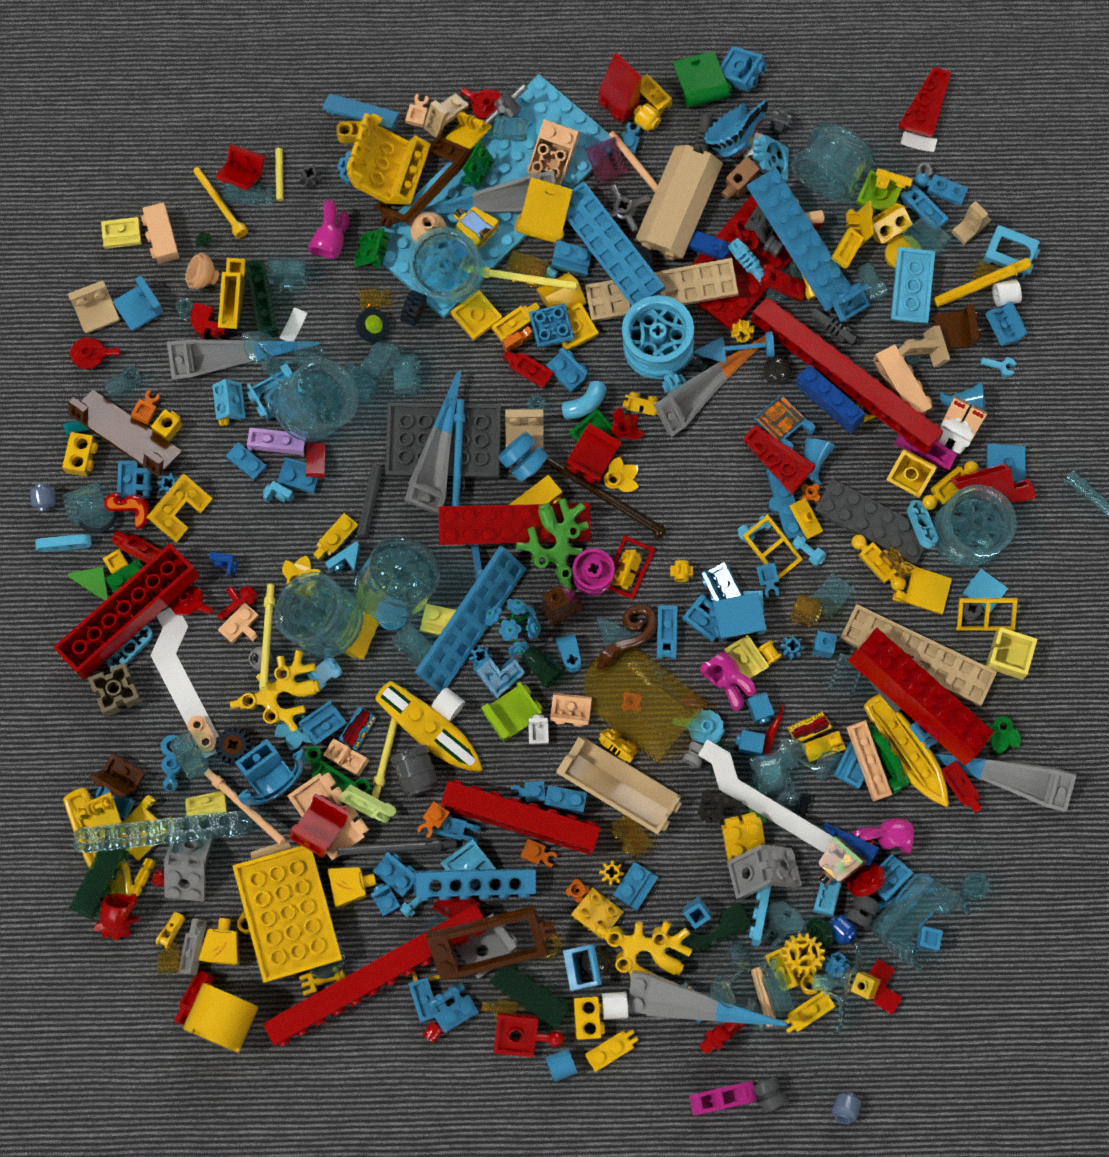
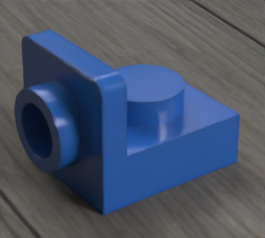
M210 552L209 560L218 568H225L227 566L226 573L228 577H233V572L236 573L238 568V561H236L234 555Z

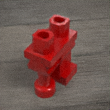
M725 1022L722 1025H718L712 1031L709 1030L704 1034L706 1039L698 1046L706 1055L714 1048L719 1050L723 1047L722 1043L728 1041L747 1023Z

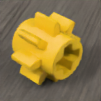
M740 319L737 324L732 325L731 336L736 337L737 343H747L749 338L753 339L754 326H750L749 320L741 321Z
M685 560L675 561V566L671 565L670 577H674L675 582H688L689 577H693V566H689V562Z
M613 860L608 866L603 863L605 870L599 871V874L604 875L602 882L609 881V886L614 881L619 884L618 876L624 875L623 872H619L621 864L615 866ZM610 869L617 873L613 878H609V874H606Z

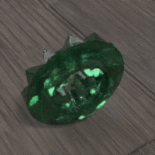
M814 917L807 923L806 927L809 938L816 937L815 942H821V948H827L834 943L835 935L832 933L834 928H830L828 925L829 921L824 922L822 917Z

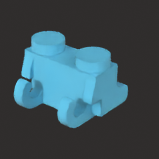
M330 653L326 655L327 657L324 658V661L316 666V671L305 673L310 680H318L321 689L326 686L328 679L331 677L337 678L343 673Z

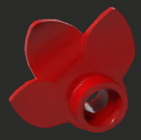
M620 407L613 412L614 423L611 430L617 438L638 440L644 435L643 431L636 428L637 415H625Z

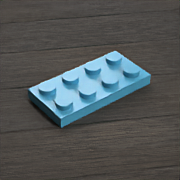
M897 248L890 321L928 324L935 251Z

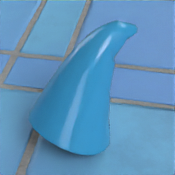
M982 382L952 396L940 392V400L947 407H950L954 397L957 396L970 403L966 412H969L972 405L985 411Z
M806 438L804 458L815 465V469L808 476V479L813 484L822 485L819 479V471L824 460L836 448V445L825 440Z

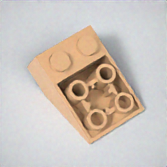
M544 120L526 173L536 174L554 171L555 183L561 185L576 150L581 131L550 120Z

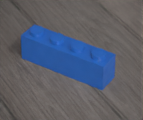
M811 365L797 376L796 387L850 434L864 422L865 412Z

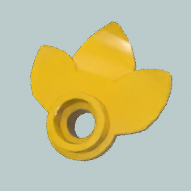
M620 457L615 458L609 464V472L604 476V484L609 489L618 488L622 492L636 490L638 484L633 479L637 475L638 466L623 465ZM615 478L617 481L615 483H611L610 479Z
M307 556L300 558L295 564L286 560L282 567L283 575L287 578V586L294 592L303 590L305 586L313 585L321 574L320 570L311 569V563ZM299 580L300 584L296 586L293 582Z

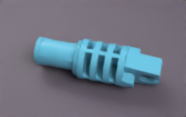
M738 238L728 245V248L735 259L746 269V272H751L760 283L761 277L764 276L763 269L759 265L760 261L757 260L756 256L753 255L752 251Z

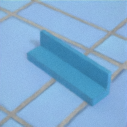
M330 93L323 104V110L339 116L362 121L365 113L370 115L374 113L383 118L379 126L395 131L398 125L399 112Z

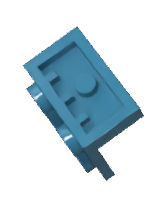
M142 276L135 279L137 286L113 301L131 331L138 329L164 313L160 303Z

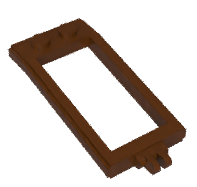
M438 135L429 148L422 171L436 156L452 164L404 215L388 208L391 204L379 201L374 208L382 213L380 225L390 229L393 224H397L399 221L409 226L464 167L472 151Z
M530 906L449 928L427 931L426 938L440 980L442 981L547 956L548 947L546 940L550 936L556 935V930L554 929L553 922H545L543 919L539 920L535 906ZM528 919L536 947L463 966L458 965L450 941L451 938Z

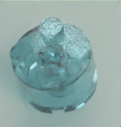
M778 752L749 759L752 770L754 769L755 773L752 775V781L754 786H757L758 792L767 795L786 790L785 769H782L780 763L783 762Z

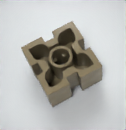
M125 663L110 668L111 673L108 675L101 672L88 678L93 692L98 697L101 696L97 699V702L106 718L121 712L120 706L126 705L130 708L143 702L137 687L133 683L130 684L134 680ZM117 687L119 689L116 693H112L114 691L113 688Z

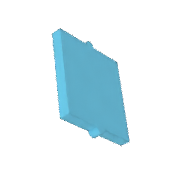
M980 569L974 579H970V584L962 594L968 598H1002L1008 588L983 569ZM981 603L982 608L985 610L986 603ZM990 603V612L997 603Z

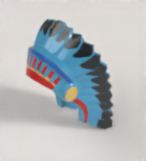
M762 101L749 114H747V107L744 103L739 105V107H735L733 111H729L728 114H724L722 118L718 119V122L713 123V127L708 128V132L705 133L706 137H704L706 144L718 151V154L722 157H741L749 147L753 146L754 134L759 124L763 122V117L768 108V101Z

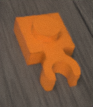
M528 326L520 333L517 332L514 335L509 334L503 341L504 351L508 350L511 352L522 345V342L532 338L533 331Z
M150 390L145 393V401L139 399L131 412V418L147 425L157 410V406L154 405L158 404L160 400L159 394L153 399L149 398L151 395Z
M433 801L422 817L426 823L421 824L417 832L420 833L426 828L429 830L426 838H431L433 834L432 829L434 827L440 829L450 812Z
M527 839L520 858L539 865L541 860L547 867L552 868L553 864L549 863L547 859L550 856L557 858V854L554 852L546 853L544 852L546 846Z

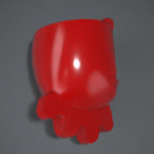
M117 893L107 895L101 905L100 921L95 924L94 930L102 931L101 936L104 938L112 936L115 941L119 940L121 936L129 937L130 926L140 921V918L130 914L137 904V895L133 893L130 896Z

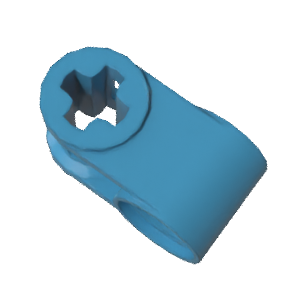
M575 634L556 638L558 650L566 671L570 673L578 672L581 668V657ZM571 659L574 660L575 665H572V664L570 663V660H571Z

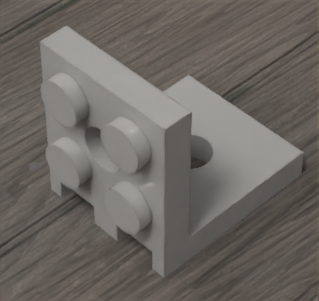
M174 831L164 859L165 898L204 902L206 897V863L212 848L214 835ZM181 879H186L189 883L185 884L181 882Z
M760 845L727 862L735 896L739 900L769 886L790 888L802 886L792 848ZM748 869H750L751 873L749 878H747Z
M505 925L486 929V932L478 937L474 934L468 937L469 941L460 947L456 945L454 947L466 964H471L516 952L517 939L511 932L507 934L504 929ZM481 945L488 948V954L484 957L477 954V948ZM490 970L477 973L474 975L477 977V979H480Z

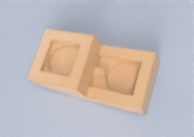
M335 739L331 741L323 754L329 760L358 777L369 761L367 757L355 752L347 745Z

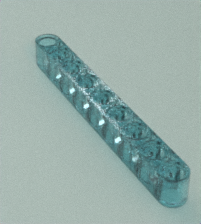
M243 810L85 827L75 831L73 846L79 853L239 836L248 834L251 831L253 820ZM240 821H246L248 824H241ZM220 823H226L228 826H221ZM206 825L208 828L203 829L200 826ZM185 827V828H187L188 830H187V831H182V830H180V828ZM160 830H167L168 833H161ZM140 832H147L148 835H141ZM126 834L128 837L122 838L119 835ZM105 836V837H107L108 839H106V840H101V839H99V837ZM79 839H86L87 841H86V842H80V841H78V840H79Z

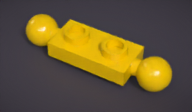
M968 461L964 465V470L961 466L956 467L930 489L934 495L925 496L922 500V505L927 510H933L937 506V501L940 504H945L960 491L953 485L950 478L979 471L978 464L975 461Z
M855 535L851 540V544L855 549L862 550L858 557L883 583L890 580L893 590L902 591L906 586V581L903 577L895 575L899 569L874 542L868 546L866 544L867 540L863 535Z

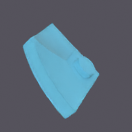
M473 839L440 862L445 870L496 869ZM474 879L470 883L472 890L480 885L478 879ZM454 880L456 884L460 887L459 880Z

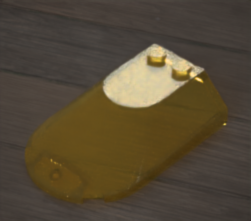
M630 649L620 653L611 666L605 667L603 671L597 668L599 661L596 658L589 666L584 681L585 696L592 697V710L627 740L633 742L638 749L655 763L659 764L675 741L696 716L707 707L708 703L650 657L638 650Z

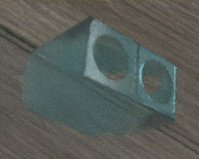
M927 214L911 225L902 236L914 249L935 251V255L952 238Z

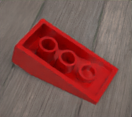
M617 53L613 55L599 89L598 103L603 109L606 108L610 112L614 120L624 124L634 115L635 109L639 106L642 77Z

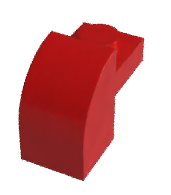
M194 303L190 320L197 336L201 339H207L208 334H210L211 337L220 339V337L227 338L228 329L218 328V323L212 322L215 315L213 307Z

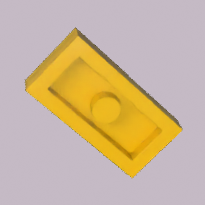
M877 168L875 174L877 175L876 187L882 189L887 188L890 180L896 182L895 186L906 189V186H911L913 180L912 178L881 168Z
M839 731L802 744L809 763L846 749Z

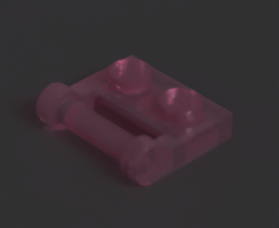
M616 137L585 148L598 183L628 172V168L624 165L617 148ZM608 145L618 168L615 171L605 149Z

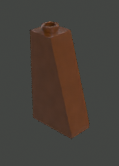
M561 585L542 595V612L551 627L556 626L585 608L575 591Z

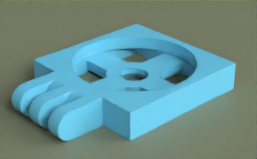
M767 135L761 136L760 140H753V145L755 146L753 147V159L759 162L760 171L766 174L778 166L780 167L781 176L787 182L789 148ZM768 146H770V153L767 152ZM777 150L781 152V159L776 155Z

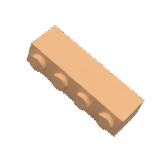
M896 345L875 354L873 362L889 389L894 391L900 399L907 401L916 411L924 415L929 414L932 409V401L929 396L924 394L921 382L915 379L912 367L906 364L904 356H900Z

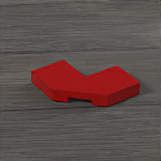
M877 959L868 973L881 980L873 1002L874 1005L893 1015L903 997L885 987L895 969Z

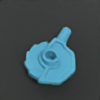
M700 710V712L692 716V719L688 720L673 718L672 726L686 728V730H689L691 739L701 745H704L707 739L714 744L718 743L725 732L723 720L721 721L718 713L716 714L711 710Z

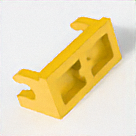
M646 74L641 81L640 93L660 114H663L664 108L667 107L669 109L672 107V98Z

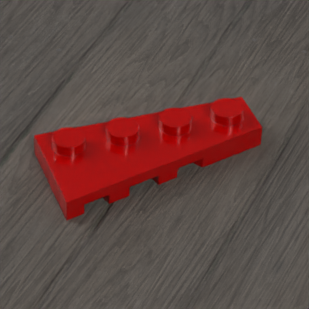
M933 67L911 106L900 121L898 129L933 137L951 71Z
M756 425L743 438V442L791 495L795 493L815 469V465Z

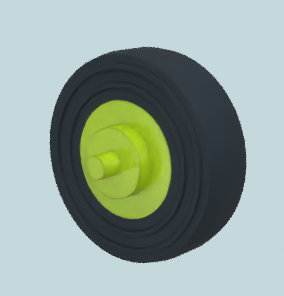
M370 308L358 315L355 327L358 335L363 340L378 342L387 335L389 321L382 311Z

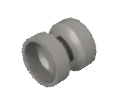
M691 741L688 747L689 751L685 753L682 760L691 766L700 768L702 757L698 756L703 746Z

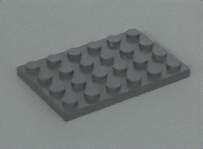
M388 402L386 477L412 476L443 403ZM464 404L466 418L463 424L461 478L499 479V460L497 458L500 455L501 405ZM454 421L447 478H453L456 430V423Z

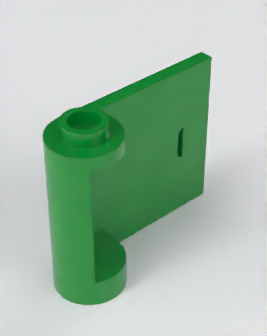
M714 51L672 62L682 87L683 98L687 108L728 98L730 96L729 93H732L731 84L726 82Z

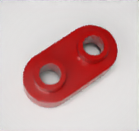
M739 217L734 221L733 232L736 239L738 238L745 245L746 243H751L752 246L747 247L750 251L754 252L758 248L759 239L754 231L739 229V227H744L749 220L746 217Z

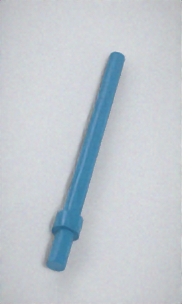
M462 399L457 400L456 414H454L456 430L452 506H460L463 424L466 418L464 414V400Z

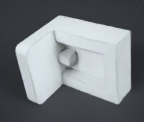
M534 715L532 718H529V745L549 744L548 718H544V715Z

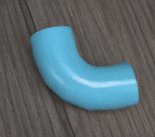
M593 381L589 384L586 393L582 397L563 402L562 412L566 420L576 419L593 412L605 397L607 390L605 384L600 381Z

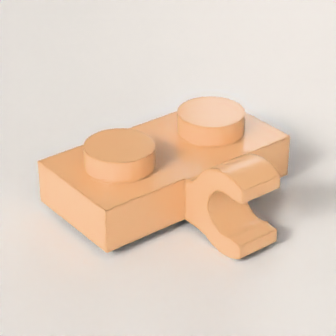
M244 603L218 631L232 644L243 633L254 642L258 635L250 626L259 618V615Z

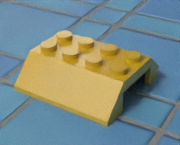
M365 113L361 122L362 127L359 128L356 137L357 142H354L350 154L352 157H349L346 166L347 176L353 187L386 204L410 205L431 143L416 135L408 141L379 126L383 120L382 117L374 113L372 115Z

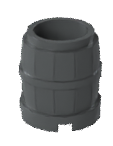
M427 745L418 746L390 757L392 764L395 765L398 782H400L404 794H407L408 797L437 788L438 780L435 767L428 754L429 749Z

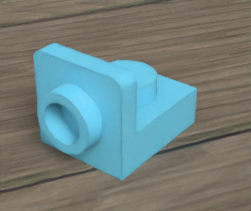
M272 481L270 485L268 484L263 491V498L268 503L274 494L282 502L286 500L291 503L295 497L291 490L275 481Z

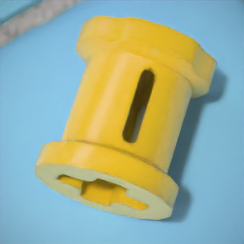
M772 640L758 648L768 661V665L775 663L782 657V654H779L773 646Z

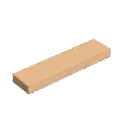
M866 720L846 727L872 800L877 801L892 795Z

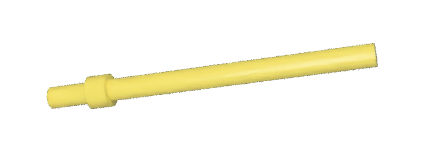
M468 266L467 268L468 274L481 275L482 278L495 277L577 289V282L492 270L491 267L484 266L482 268Z
M274 584L267 585V593L264 598L265 618L260 690H267L272 616L276 602L274 598Z
M391 718L377 776H374L372 783L374 787L371 796L378 800L381 788L385 784L386 779H384L398 726V723L393 718Z

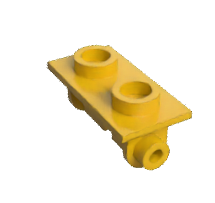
M631 391L630 394H625V397H628V401L624 400L623 407L626 410L639 412L640 406H644V414L658 415L654 404L659 401L658 397L648 396L647 399L640 397V393Z
M625 550L622 554L621 563L614 574L612 585L621 586L625 590L632 586L635 574L630 571H637L642 560L641 554L637 553V550Z

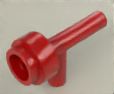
M248 585L239 590L242 595L239 597L235 589L229 586L226 591L233 600V603L218 613L217 617L222 621L245 602L252 605L257 601L258 594L252 586Z

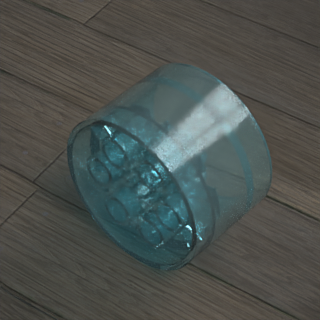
M390 537L382 540L374 547L355 579V595L363 610L374 619L386 624H404L413 620L420 613L437 589L440 581V569L433 554L418 541L407 537Z

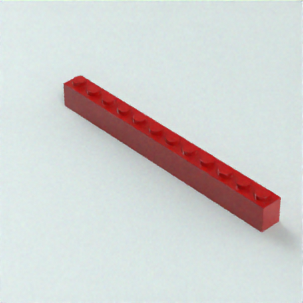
M766 298L753 311L751 321L765 332L772 331L773 338L806 364L811 365L823 377L925 455L940 441L943 430L937 424L929 421L923 413L916 411L907 401H903L896 396L894 391L887 389L878 379L871 377L865 369L858 367L849 357L844 356L833 345L825 342L819 334H815L808 329L807 325L796 320L790 312L783 310L777 302Z
M477 904L428 931L449 928L484 919ZM486 930L451 938L452 947L456 944L460 947L469 941L468 937L474 934L478 937L485 933ZM427 932L263 1023L273 1045H280L282 1047L290 1043V1038L296 1034L298 1037L309 1032L308 1028L315 1024L318 1027L327 1022L326 1018L332 1014L334 1017L345 1011L344 1007L350 1004L353 1007L363 1001L361 998L367 994L371 997L380 992L379 988L386 984L389 987L398 982L397 978L404 974L407 977L416 971L415 967L421 964L424 967L432 963L433 956L426 938Z

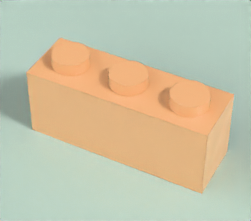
M164 202L142 208L144 215H141L143 225L148 227V231L145 232L148 243L152 242L153 248H150L152 258H156L158 264L180 259Z

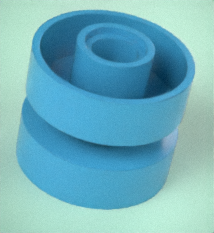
M527 431L509 444L497 458L506 468L514 463L517 464L511 474L519 482L535 474L549 456L541 446L536 447L532 451L529 450L535 440Z

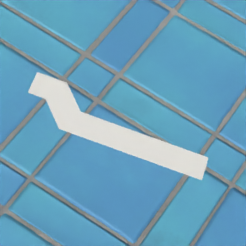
M168 608L157 615L162 631L150 656L186 725H188V721L192 717L201 716L207 721L216 739L219 735L176 655L188 625L183 616L175 615L172 609ZM199 722L194 724V728L196 729L201 726V723ZM205 739L203 745H208L210 741ZM216 748L211 753L201 752L204 759L217 753Z
M708 739L706 740L698 756L712 763L718 787L721 791L820 851H826L834 838L833 836L738 780L731 754Z

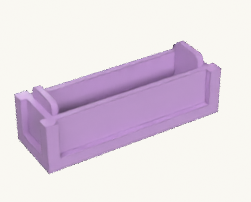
M249 428L247 448L248 451L260 450L297 454L305 457L304 446L307 443V436L304 433Z

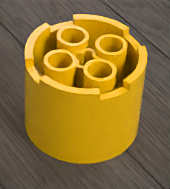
M203 983L183 1029L239 1053L259 1007Z

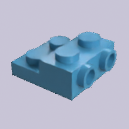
M732 46L720 67L726 82L732 83L734 88L750 92L751 88L757 86L759 75L765 73L767 63L762 54Z

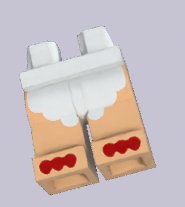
M955 396L940 425L943 434L939 443L945 446L948 439L951 438L956 441L951 450L961 454L965 447L969 446L988 412L972 405L964 421H961L970 403Z

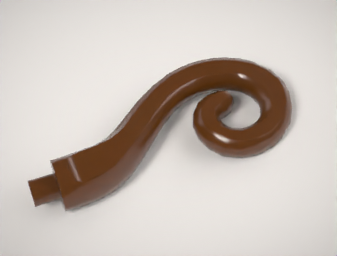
M637 604L629 607L624 612L622 622L627 630L636 632L643 628L644 622L642 620L636 623L631 622V617L635 614L644 615L648 620L647 626L640 634L611 643L605 647L597 658L599 661L597 668L603 671L605 667H610L620 653L642 645L653 636L658 620L651 607Z

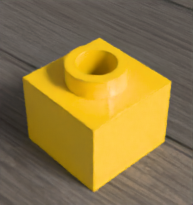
M857 972L851 992L866 999H874L881 980L865 972Z

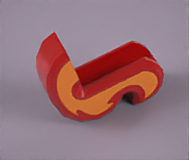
M113 492L105 498L104 506L108 511H135L136 530L143 528L149 521L146 517L151 510L149 502L144 496L130 494L122 499L120 492Z

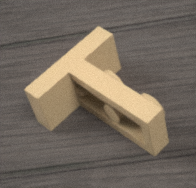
M456 93L441 104L436 100L430 104L423 128L435 138L438 135L441 136L444 126L456 118L458 112L467 110L469 104Z
M975 201L970 205L964 220L951 233L965 245L991 222V219L988 217V213Z
M940 325L933 326L923 333L925 339L915 341V339L907 340L898 349L900 356L930 354L934 368L941 367L950 360Z

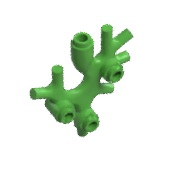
M566 498L559 499V504L564 517L563 523L556 521L554 510L550 503L538 506L542 525L556 538L555 546L550 549L543 548L538 541L535 527L527 528L530 541L528 543L516 542V550H525L532 553V563L538 568H545L549 562H553L556 565L555 575L559 578L560 583H563L564 587L572 590L570 581L572 580L573 571L568 566V557L570 555H579L583 552V549L572 547L569 544V538H577L580 535V531L589 529L587 522L579 524L575 522V517L585 509V506L579 503L575 508L569 509ZM574 527V533L570 534V529ZM541 557L544 558L543 563H539ZM567 570V574L563 576L562 572Z

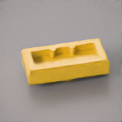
M851 227L848 228L831 259L843 268H848L864 237Z
M806 498L789 506L806 539L823 532Z

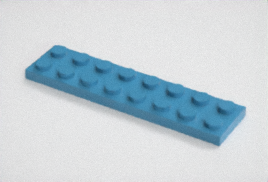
M774 168L749 183L747 188L824 310L828 311L834 307L832 301L838 298L837 295L843 291L851 290V285L838 264L831 259V253L777 168Z
M583 181L572 190L566 219L628 302L634 305L641 299L657 296L666 288L587 184Z
M499 546L414 672L439 694L449 686L469 656L471 649L473 650L487 629L488 625L484 622L487 611L493 609L494 606L502 607L527 569L504 547Z

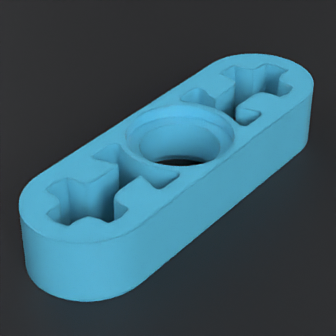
M913 500L907 508L908 516L919 543L923 547L931 549L938 541L937 532L928 510L922 505L921 501ZM918 522H923L927 527L921 526Z
M87 534L35 540V547L38 552L82 549L92 546L91 536Z
M149 626L143 627L107 660L109 668L114 667L112 666L114 658L118 660L121 657L120 651L127 658L122 657L119 662L128 665L152 640L153 632ZM140 631H147L148 636L146 638L141 637ZM134 637L137 640L139 639V642L141 643L140 645H138V643L133 639ZM129 643L135 644V650L132 653L125 652V647Z

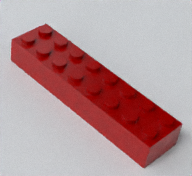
M169 543L53 648L83 680H86L200 577L199 573Z
M877 627L862 641L847 660L964 766L979 754L994 733L993 730Z
M459 780L447 782L441 801V807L447 811L591 856L593 855L600 832V827H597V823L588 820L585 823L580 822L578 817L572 815L564 817L553 809L545 811L540 809V806L537 804L529 803V805L521 803L520 799L514 797L506 799L498 792L491 791V793L483 792L481 787L472 785V788L464 786L465 783Z

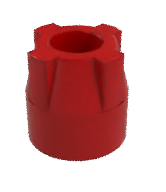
M431 1021L422 1035L432 1043H435L442 1035L443 1030Z

